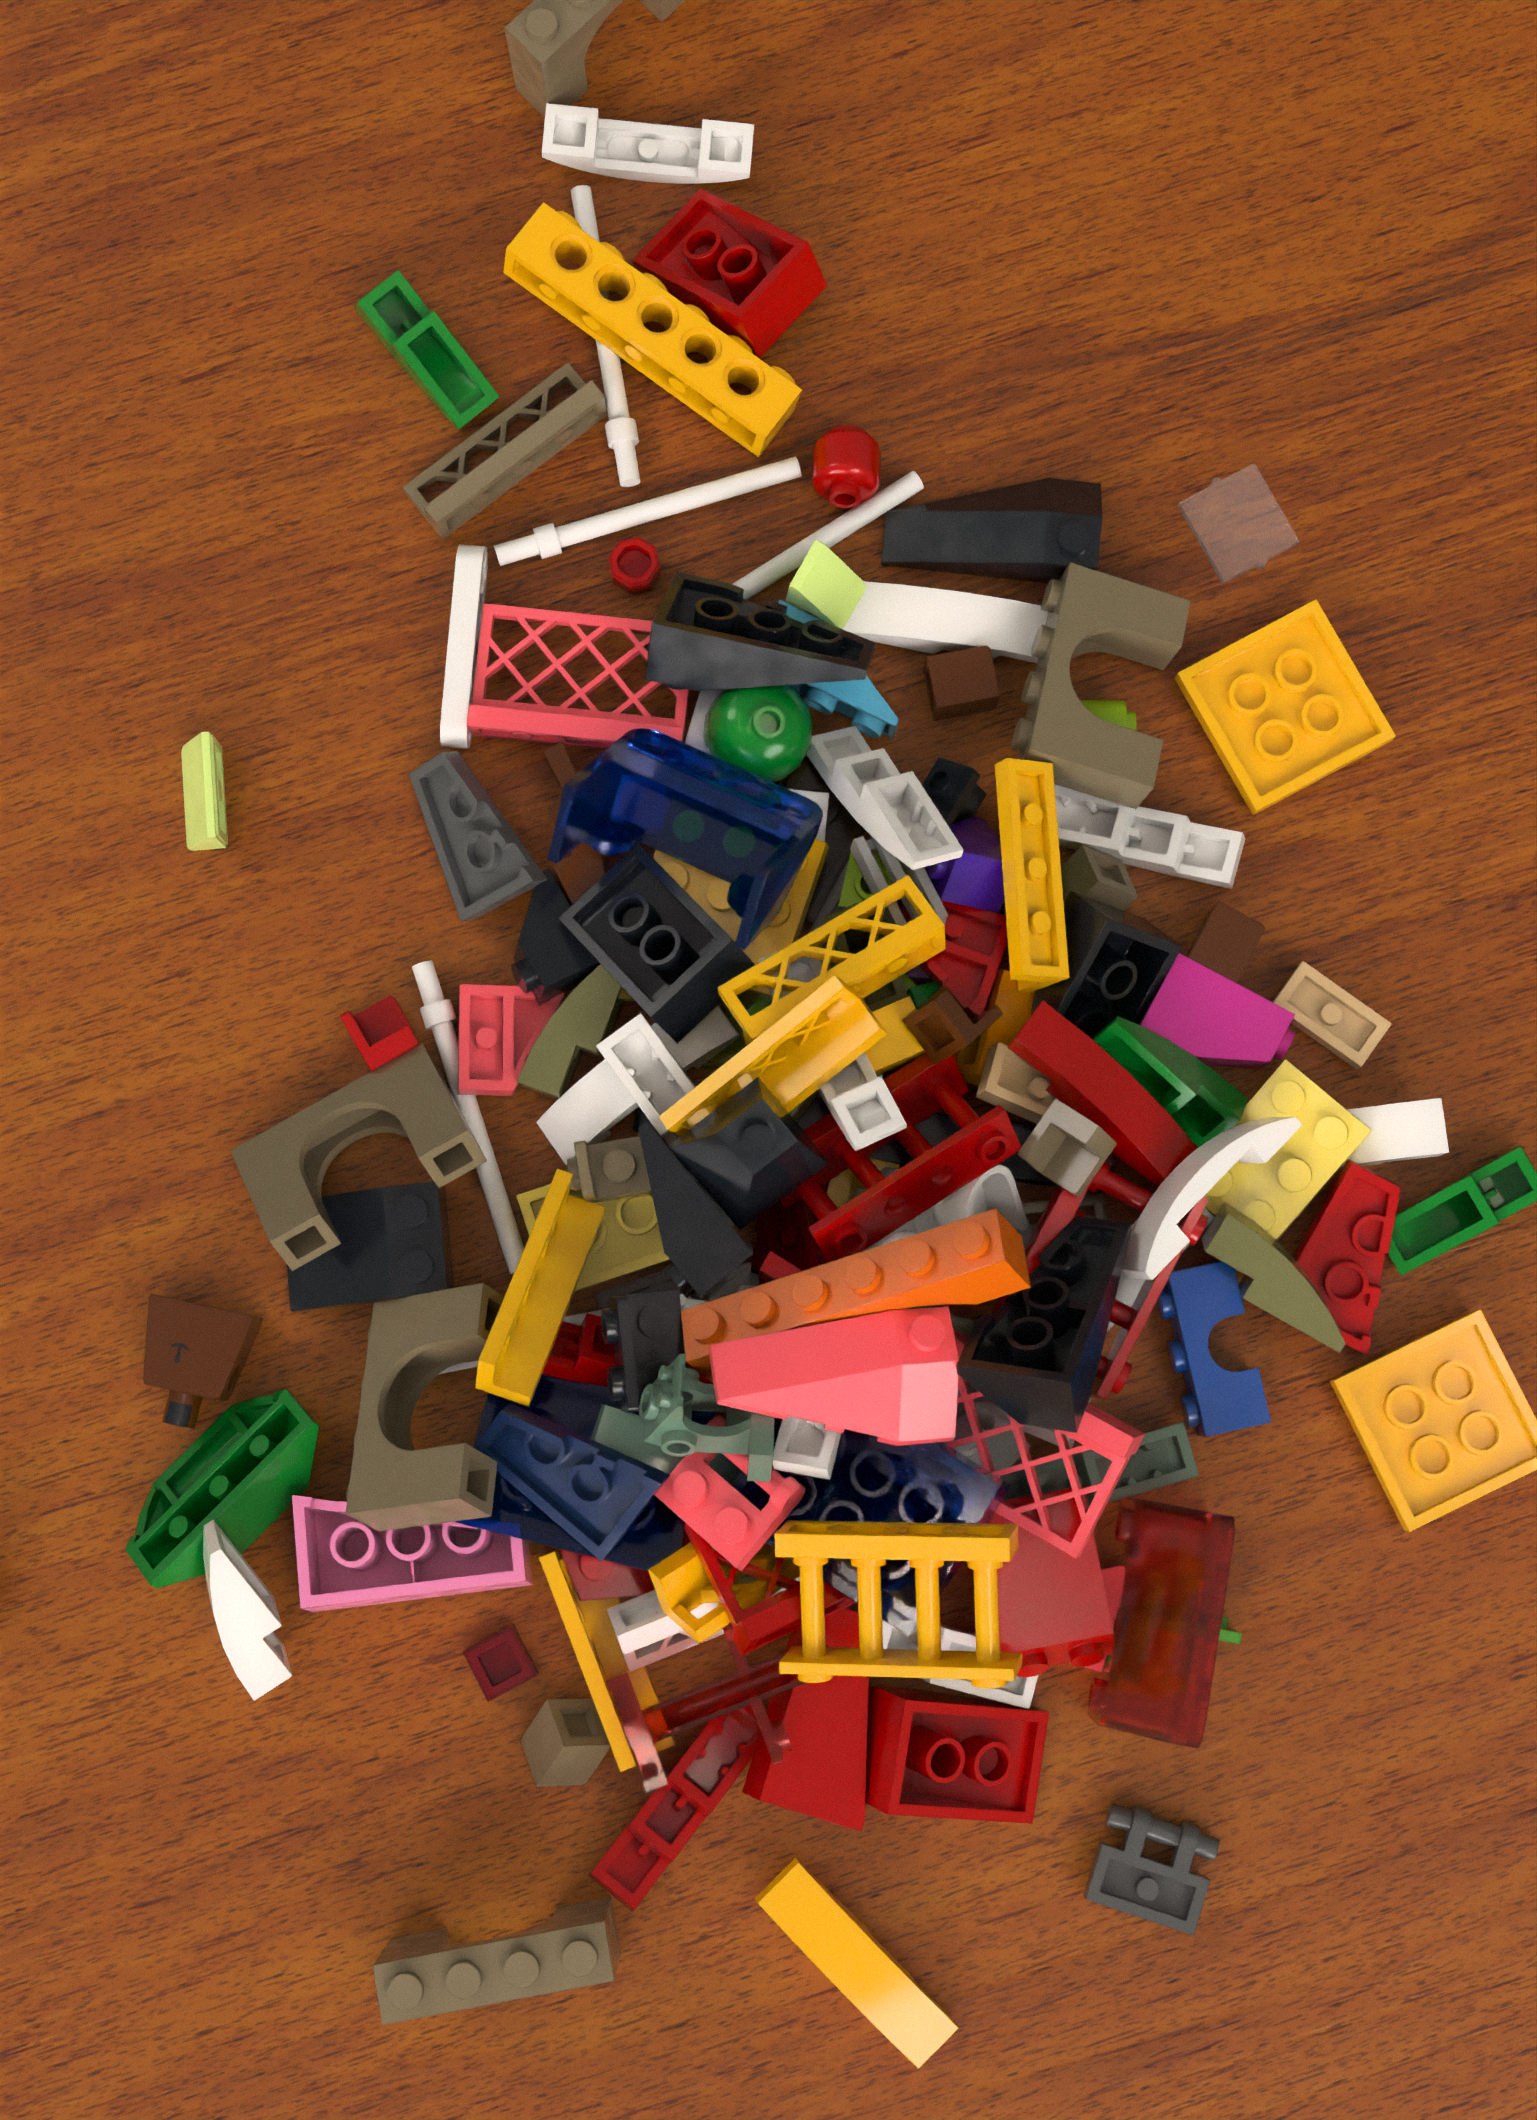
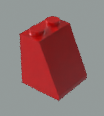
M1072 1488L1043 1493L1044 1499L1071 1492ZM1030 1495L1004 1501L1014 1507H1020L1033 1503L1034 1499ZM1075 1498L1047 1505L1053 1529L1073 1540L1082 1522ZM983 1505L972 1506L973 1524H1014ZM1037 1509L1025 1512L1040 1521ZM1018 1526L1019 1548L1010 1562H1003V1567L997 1569L1000 1652L1022 1653V1666L1017 1676H1037L1046 1672L1049 1666L1071 1662L1076 1667L1090 1666L1101 1662L1105 1655L1113 1654L1114 1631L1094 1531L1080 1557L1075 1559Z

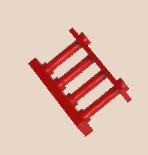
M924 1053L883 1079L907 1124V1128L857 1151L852 1148L831 1113L803 1130L828 1159L829 1164L779 1202L786 1209L802 1198L819 1221L808 1227V1230L826 1263L866 1250L1021 1149V1144L1009 1117L1001 1105L980 1117L963 1099L962 1095L967 1093L969 1089L953 1055L935 1065L928 1054ZM943 1109L961 1130L932 1147L915 1125ZM896 1138L914 1160L888 1177H885L868 1155ZM849 1168L866 1191L838 1208L822 1189L821 1185Z
M1107 1162L1103 1163L1079 1197L1072 1195L1057 1185L1024 1249L1028 1274L1030 1275L1039 1265L1038 1256L1076 1216L1084 1217L1085 1213L1078 1210V1207L1087 1190L1096 1193L1099 1189L1140 1212H1143L1153 1193L1110 1171V1164ZM1204 1197L1176 1224L1190 1240L1188 1244L1194 1246L1199 1240L1208 1222L1209 1217L1202 1214L1209 1201ZM1183 1249L1153 1280H1145L1132 1307L1115 1299L1110 1322L1121 1328L1107 1356L1101 1355L1091 1396L1106 1400L1110 1392L1118 1394L1125 1385L1132 1370V1364L1126 1361ZM1006 1296L999 1297L990 1315L1003 1304Z

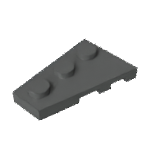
M458 751L442 752L409 773L461 922L477 920L548 880Z

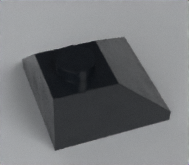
M759 1077L669 1145L670 1150L739 1230H742L829 1164L824 1154Z

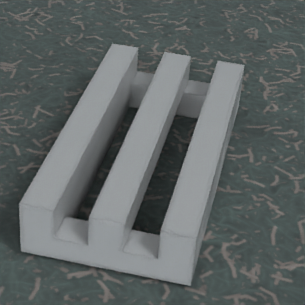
M864 836L853 839L850 850L872 895L888 887L873 856L874 853H878L891 878L890 883L893 884L909 875L945 924L948 913L924 867L912 870L900 861L899 863V859L885 850L873 837L870 840H865ZM906 896L902 897L901 900L911 920L917 918L919 914ZM897 902L885 908L883 917L886 923L902 926L908 923Z

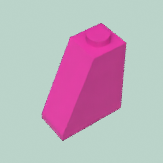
M1181 953L1176 957L1139 1024L1170 1040L1204 1064L1214 1066L1261 1069L1270 1063L1272 1058L1281 1061L1295 1036V1032L1288 1029L1295 1016L1294 1013Z

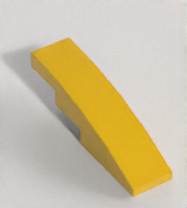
M796 1858L755 1897L757 1903L803 1953L918 2069L958 2029L952 2017L915 1982L911 1974L872 1936L868 1928Z

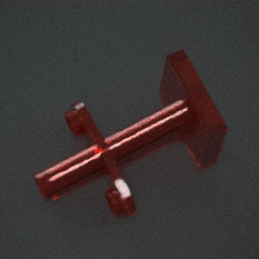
M729 1623L722 1628L737 1669L735 1672L644 1707L641 1706L628 1668L606 1676V1684L609 1692L612 1691L627 1741L630 1748H633L641 1769L642 1781L646 1792L668 1784L667 1774L655 1743L748 1705L751 1706L772 1763L776 1764L784 1761L783 1754L793 1751L781 1718L769 1721L762 1700L807 1683L799 1681L797 1674L779 1673V1662L787 1652L748 1666L745 1655L741 1656L731 1636L734 1629L732 1624Z

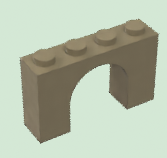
M534 0L504 27L516 90L544 117L546 103L572 106L588 91L585 57L588 47L605 19L624 0ZM686 0L639 1L663 22Z
M1071 562L1058 581L1051 579L1045 590L1041 610L1048 612L1046 626L1040 625L1031 650V655L1038 657L1036 671H1030L1021 696V702L1028 704L1025 719H1019L1011 741V749L1018 751L1016 759L1053 763L1055 785L1137 809L1154 788L1163 739L1106 722L1091 713L1082 704L1074 691L1070 678L1071 659L1081 654L1104 652L1164 670L1182 647L1191 600Z
M423 1043L230 1150L269 1242L292 1271L341 1244L324 1207L321 1186L323 1177L331 1162L343 1149L353 1142L378 1133H394L405 1136L410 1140L419 1160L438 1188L487 1162L446 1080Z
M485 1283L374 1302L371 1326L368 1331L364 1378L361 1382V1401L357 1430L354 1435L350 1483L346 1493L347 1505L345 1514L379 1532L492 1517L497 1461L466 1443L415 1450L410 1431L414 1407L429 1382L439 1373L453 1365L479 1360L504 1299V1296Z
M612 1897L559 1906L556 1908L552 1919L544 1924L492 1939L449 1943L447 1928L391 1938L373 1964L382 2025L614 1981L621 1957V1948Z

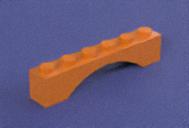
M995 1208L681 1310L686 1362L713 1383L708 1351L712 1344L890 1310L947 1304L977 1305L1031 1288L1022 1236Z

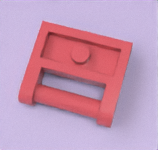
M718 1415L706 1425L726 1426V1419L722 1415ZM694 1452L691 1455L684 1456L655 1496L735 1568L742 1571L797 1506L805 1494V1487L794 1477L789 1476L785 1478L772 1467L770 1482L754 1481L770 1495L769 1502L760 1510L709 1465L718 1453ZM722 1453L747 1475L748 1455Z

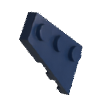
M512 1403L499 1412L474 1447L497 1461V1472L601 1562L611 1553L670 1476V1474Z

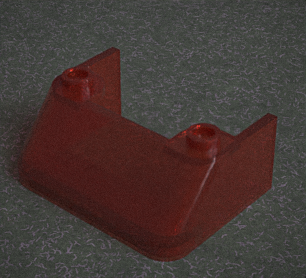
M1131 1496L1122 1499L1121 1506L1123 1507L1119 1509L1115 1528V1541L1124 1542V1553L1127 1555L1110 1666L1105 1668L1102 1679L1092 1678L1088 1696V1716L1099 1726L1198 1749L1203 1739L1234 1545L1235 1519L1234 1516L1209 1510Z

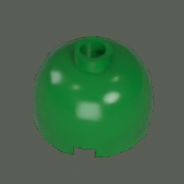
M789 685L725 689L714 699L705 716L703 739L706 748H709L711 757L716 762V767L722 774L739 784L761 787L784 779L801 765L811 746L813 723L807 704L798 692Z

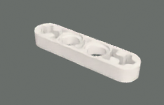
M459 544L456 553L440 720L441 747L469 749L471 745L472 734L467 727L469 704H472L483 603H485L488 569L486 546Z

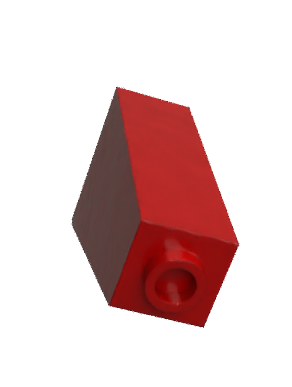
M854 1603L825 1617L826 1647L860 1648L858 1612L852 1611ZM802 1628L790 1633L784 1656L792 1646H802ZM778 1672L742 1793L762 1802L862 1832L865 1822L869 1676L833 1675V1678L826 1682L807 1683L799 1681L797 1674H780Z

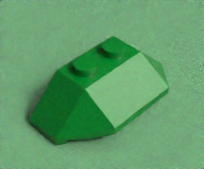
M283 1389L276 1391L274 1395L259 1396L232 1404L153 1482L139 1514L135 1535L130 1536L125 1551L151 1586L157 1589L205 1574L203 1559V1530L205 1524L214 1520L239 1553L242 1554L292 1504V1495L300 1496L308 1488L319 1425L289 1390Z

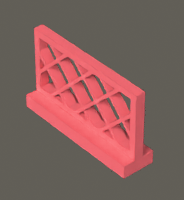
M483 603L472 704H469L467 727L472 736L546 744H558L563 741L565 746L681 758L685 743L684 733L689 689L676 690L668 688L677 699L674 719L652 717L640 701L662 683L651 681L636 694H633L616 673L639 654H641L646 662L648 661V651L646 648L649 647L653 621ZM494 618L517 621L528 636L504 654L492 640ZM527 622L542 623V625L533 630ZM556 625L570 626L581 642L557 660L540 638ZM580 628L596 630L586 636ZM608 631L623 632L634 647L610 666L593 643ZM633 633L646 634L648 636L639 642ZM535 643L552 665L527 683L510 661ZM588 648L605 670L581 689L564 669V666ZM492 649L499 659L489 666ZM504 666L523 687L506 701L485 699L487 680ZM556 672L560 673L575 692L573 696L559 707L545 705L534 692L537 687ZM611 677L628 700L613 712L598 711L587 695ZM529 695L536 704L520 703V701ZM582 701L589 710L572 707ZM635 706L641 715L624 713Z
M953 1327L958 1357L960 1358L969 1336ZM958 1375V1387L961 1396L957 1397V1404H964L973 1433L972 1436L949 1443L938 1442L935 1443L936 1447L919 1452L908 1445L895 1446L880 1443V1447L1014 1524H1018L1021 1528L1076 1559L1080 1557L1131 1455L1136 1454L1145 1433L1088 1402L1077 1433L1053 1429L1060 1452L1032 1460L1022 1428L1027 1425L1019 1424L1008 1415L1010 1424L983 1432L973 1399L983 1397L984 1395L979 1391L971 1393L968 1382ZM1012 1430L1022 1463L995 1471L985 1438ZM1066 1436L1082 1445L1070 1449ZM975 1441L985 1474L966 1479L955 1473L948 1449ZM1091 1449L1112 1461L1102 1483L1082 1488L1072 1455ZM938 1452L941 1464L927 1457V1455ZM1062 1458L1072 1491L1044 1499L1034 1466ZM1024 1469L1034 1502L1014 1507L1004 1501L997 1477ZM987 1480L990 1492L976 1485V1483ZM1097 1491L1088 1508L1084 1495ZM1075 1498L1082 1522L1073 1540L1053 1529L1047 1505ZM1037 1509L1040 1521L1025 1512Z

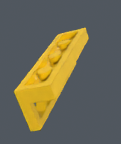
M1005 758L995 764L1010 980H1017L1018 991L1034 992L1070 978L1053 763Z
M906 875L717 987L718 993L741 1026L747 1046L834 975L857 991L863 999L945 950V925L909 875ZM906 896L919 914L917 918L903 926L882 922L885 908ZM875 914L874 920L867 919ZM854 929L870 932L868 945L860 952L852 954L835 950L838 936L845 931ZM879 934L886 935L877 941ZM827 943L826 949L819 948L823 944ZM801 957L823 961L819 976L808 983L787 979L790 964ZM831 962L838 963V965L830 969ZM779 971L778 977L771 976ZM754 985L775 989L771 1005L752 1016L749 1015L737 995ZM783 991L791 992L786 996L782 997Z
M834 975L661 1114L659 1118L667 1130L682 1136L757 1077L761 1079L789 1113L888 1033L858 992Z
M560 1169L556 1170L478 1360L476 1389L528 1407L532 1401L606 1210L604 1206L570 1195L573 1174Z
M845 1468L835 1471L839 1474L846 1475ZM817 1479L808 1484L803 1501L834 1512L842 1487L822 1479ZM852 1490L848 1491L842 1511L845 1509L849 1510L854 1514L851 1517L854 1520L872 1522L876 1508ZM768 1502L760 1505L758 1508L762 1510ZM799 1512L797 1521H824ZM791 1513L776 1529V1532L789 1520ZM766 1541L749 1563L772 1572L777 1558L775 1557V1543ZM691 1542L648 1569L663 1612L699 1644L731 1623ZM784 1557L779 1574L795 1580L800 1576L799 1566L793 1563L792 1557ZM720 1565L727 1579L730 1568ZM737 1571L731 1589L741 1609L744 1610L763 1600L768 1582L758 1579L753 1583L737 1584L739 1579L747 1575ZM775 1585L773 1594L782 1589V1587ZM719 1602L716 1608L699 1619L690 1613L703 1603Z
M558 1549L539 1557L620 1772L636 1766L639 1759L674 1746L675 1740L647 1667L644 1666L632 1672L629 1671L606 1609L622 1603L620 1597L579 1601Z

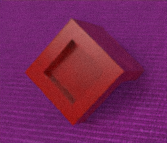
M392 996L384 998L356 1015L352 1014L349 1010L339 1015L371 1072L421 1044L398 1002Z

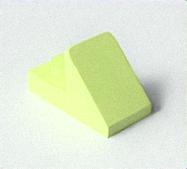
M815 539L789 585L785 602L842 629L861 599L866 585L825 544Z

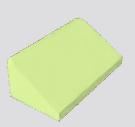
M201 732L187 742L181 751L187 848L192 851L226 848V845H228L222 745L210 732Z

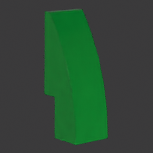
M399 270L356 303L355 309L375 335L457 430L500 397L435 311L430 312Z
M1119 1016L1092 1038L1154 1097L1198 1147L1220 1133L1231 1129L1241 1121L1248 1098L1217 1072L1170 1040Z
M1520 1144L1396 1214L1388 1255L1401 1276L1499 1224V1221L1537 1201V1170L1523 1146Z

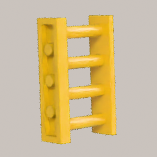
M788 1520L774 1534L775 1557H792L793 1563L799 1566L802 1646H792L780 1660V1674H797L799 1681L807 1683L826 1682L831 1680L833 1675L971 1680V1684L978 1688H999L1005 1686L1007 1681L1015 1680L1022 1666V1653L1000 1652L997 1569L1003 1567V1562H1010L1019 1548L1018 1524ZM828 1558L851 1559V1565L857 1567L860 1648L826 1647L823 1565L829 1562ZM886 1559L909 1560V1566L915 1568L918 1650L883 1649L880 1566L886 1564ZM944 1561H967V1567L973 1569L976 1651L941 1650L939 1567L944 1566Z

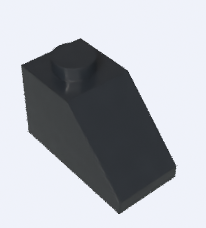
M549 869L542 871L548 880L534 888L513 961L515 963L511 965L513 975L524 993L532 991L539 1006L563 992L566 993L576 988L600 965V962L558 919L571 906Z

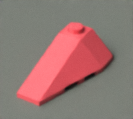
M949 1306L890 1310L712 1344L708 1349L716 1403L719 1405L783 1420L791 1416L825 1424L824 1429L843 1433L847 1429L877 1436L878 1442L895 1446L950 1442L955 1438L958 1394L956 1365L959 1357Z

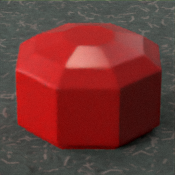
M640 537L619 541L608 557L613 583L630 594L650 590L661 574L656 547Z

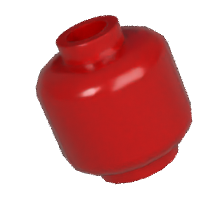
M839 425L833 427L816 441L813 449L811 480L814 491L838 508H853L876 494L880 485L881 451L879 443L871 435L858 426Z

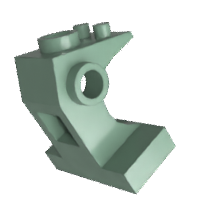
M679 1354L669 1366L662 1365L658 1372V1378L653 1384H648L645 1387L640 1399L639 1415L645 1419L644 1442L661 1446V1450L671 1456H688L694 1452L748 1455L747 1481L770 1482L774 1452V1417L717 1404L714 1384L700 1382L698 1372L685 1368L686 1354ZM692 1410L726 1412V1426L717 1427L692 1421Z

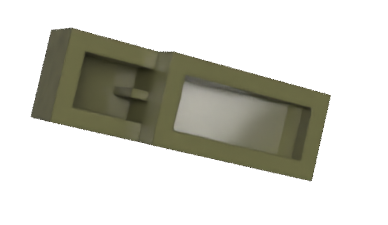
M601 964L572 990L548 1020L531 1048L516 1081L522 1087L558 1100L569 1090L582 1052L603 1059V1055L596 1045L612 1034L624 999H618L622 986Z
M1224 1202L1202 1237L1205 1252L1244 1273L1238 1284L1243 1299L1340 1353L1346 1344L1325 1299L1306 1271L1282 1244L1255 1221Z

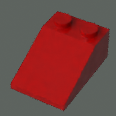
M701 188L632 260L635 268L641 273H649L657 277L665 285L667 292L685 305L692 304L701 309L707 315L712 325L728 336L734 335L745 341L753 354L759 359L827 286L809 242Z
M873 1685L867 1725L865 1803L887 1815L1033 1824L1049 1712L1044 1709L1031 1707L1027 1709L1007 1703L927 1690Z

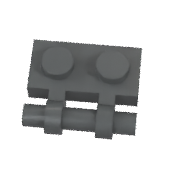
M1111 1803L1105 1825L1125 1831L1122 1847L1103 1841L1099 1842L1083 1896L1087 1900L1194 1935L1210 1879L1207 1876L1189 1870L1194 1855L1214 1861L1219 1848V1839L1200 1833V1827L1185 1821H1182L1180 1825H1176L1152 1817V1812L1149 1809L1134 1805L1132 1809H1128ZM1145 1839L1173 1847L1170 1863L1168 1864L1142 1855Z

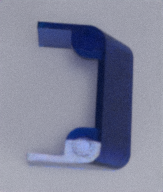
M633 729L625 733L565 784L547 859L558 863L581 842L591 845L598 853L610 856L629 851L637 843L641 842L731 883L727 894V902L735 910L736 914L742 918L735 946L745 950L779 914L816 839L823 811L818 804L807 797L668 735L651 729Z

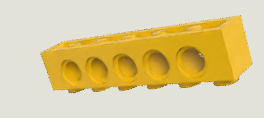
M543 202L507 246L504 274L757 457L762 454L794 412L802 389L795 384L794 379L789 373L777 366L770 367L755 356L749 345L741 338L734 335L728 336L712 325L707 315L701 309L692 304L685 305L672 296L657 277L649 273L642 274L624 260L622 254L614 246L607 242L599 243L582 230L580 224L570 214L564 211H555ZM572 260L580 268L568 270L561 267L558 262ZM604 291H615L624 299L610 301L604 298L601 293ZM650 321L658 322L665 327L666 331L652 332L644 326V323ZM691 352L701 353L709 362L705 364L695 363L686 354ZM732 383L744 384L752 393L749 395L737 394L729 385Z

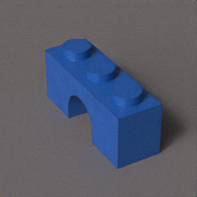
M1221 1261L1172 1272L1157 1300V1306L1163 1320L1170 1318L1175 1340L1168 1341V1352L1175 1374L1183 1372L1188 1394L1181 1395L1180 1402L1187 1427H1195L1197 1436L1207 1437L1271 1423L1259 1369L1248 1368L1235 1372L1225 1370L1215 1363L1208 1349L1209 1334L1217 1322L1226 1317L1245 1313L1235 1268Z

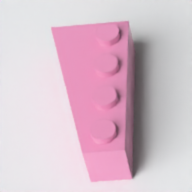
M292 1495L301 1609L319 1612L533 1585L528 1529L520 1523L477 1518L379 1532L346 1515L347 1502L345 1501L338 1502Z

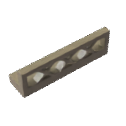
M566 363L402 487L403 491L440 538L444 540L606 417L608 414L605 396L592 380L586 384L573 367ZM568 382L575 393L554 409L548 411L550 395ZM541 402V410L532 409ZM518 419L537 420V422L512 441L507 442L509 426ZM500 433L499 441H491ZM477 450L496 452L466 474L467 459ZM459 464L458 473L449 472ZM436 481L455 483L430 503L421 495V492Z

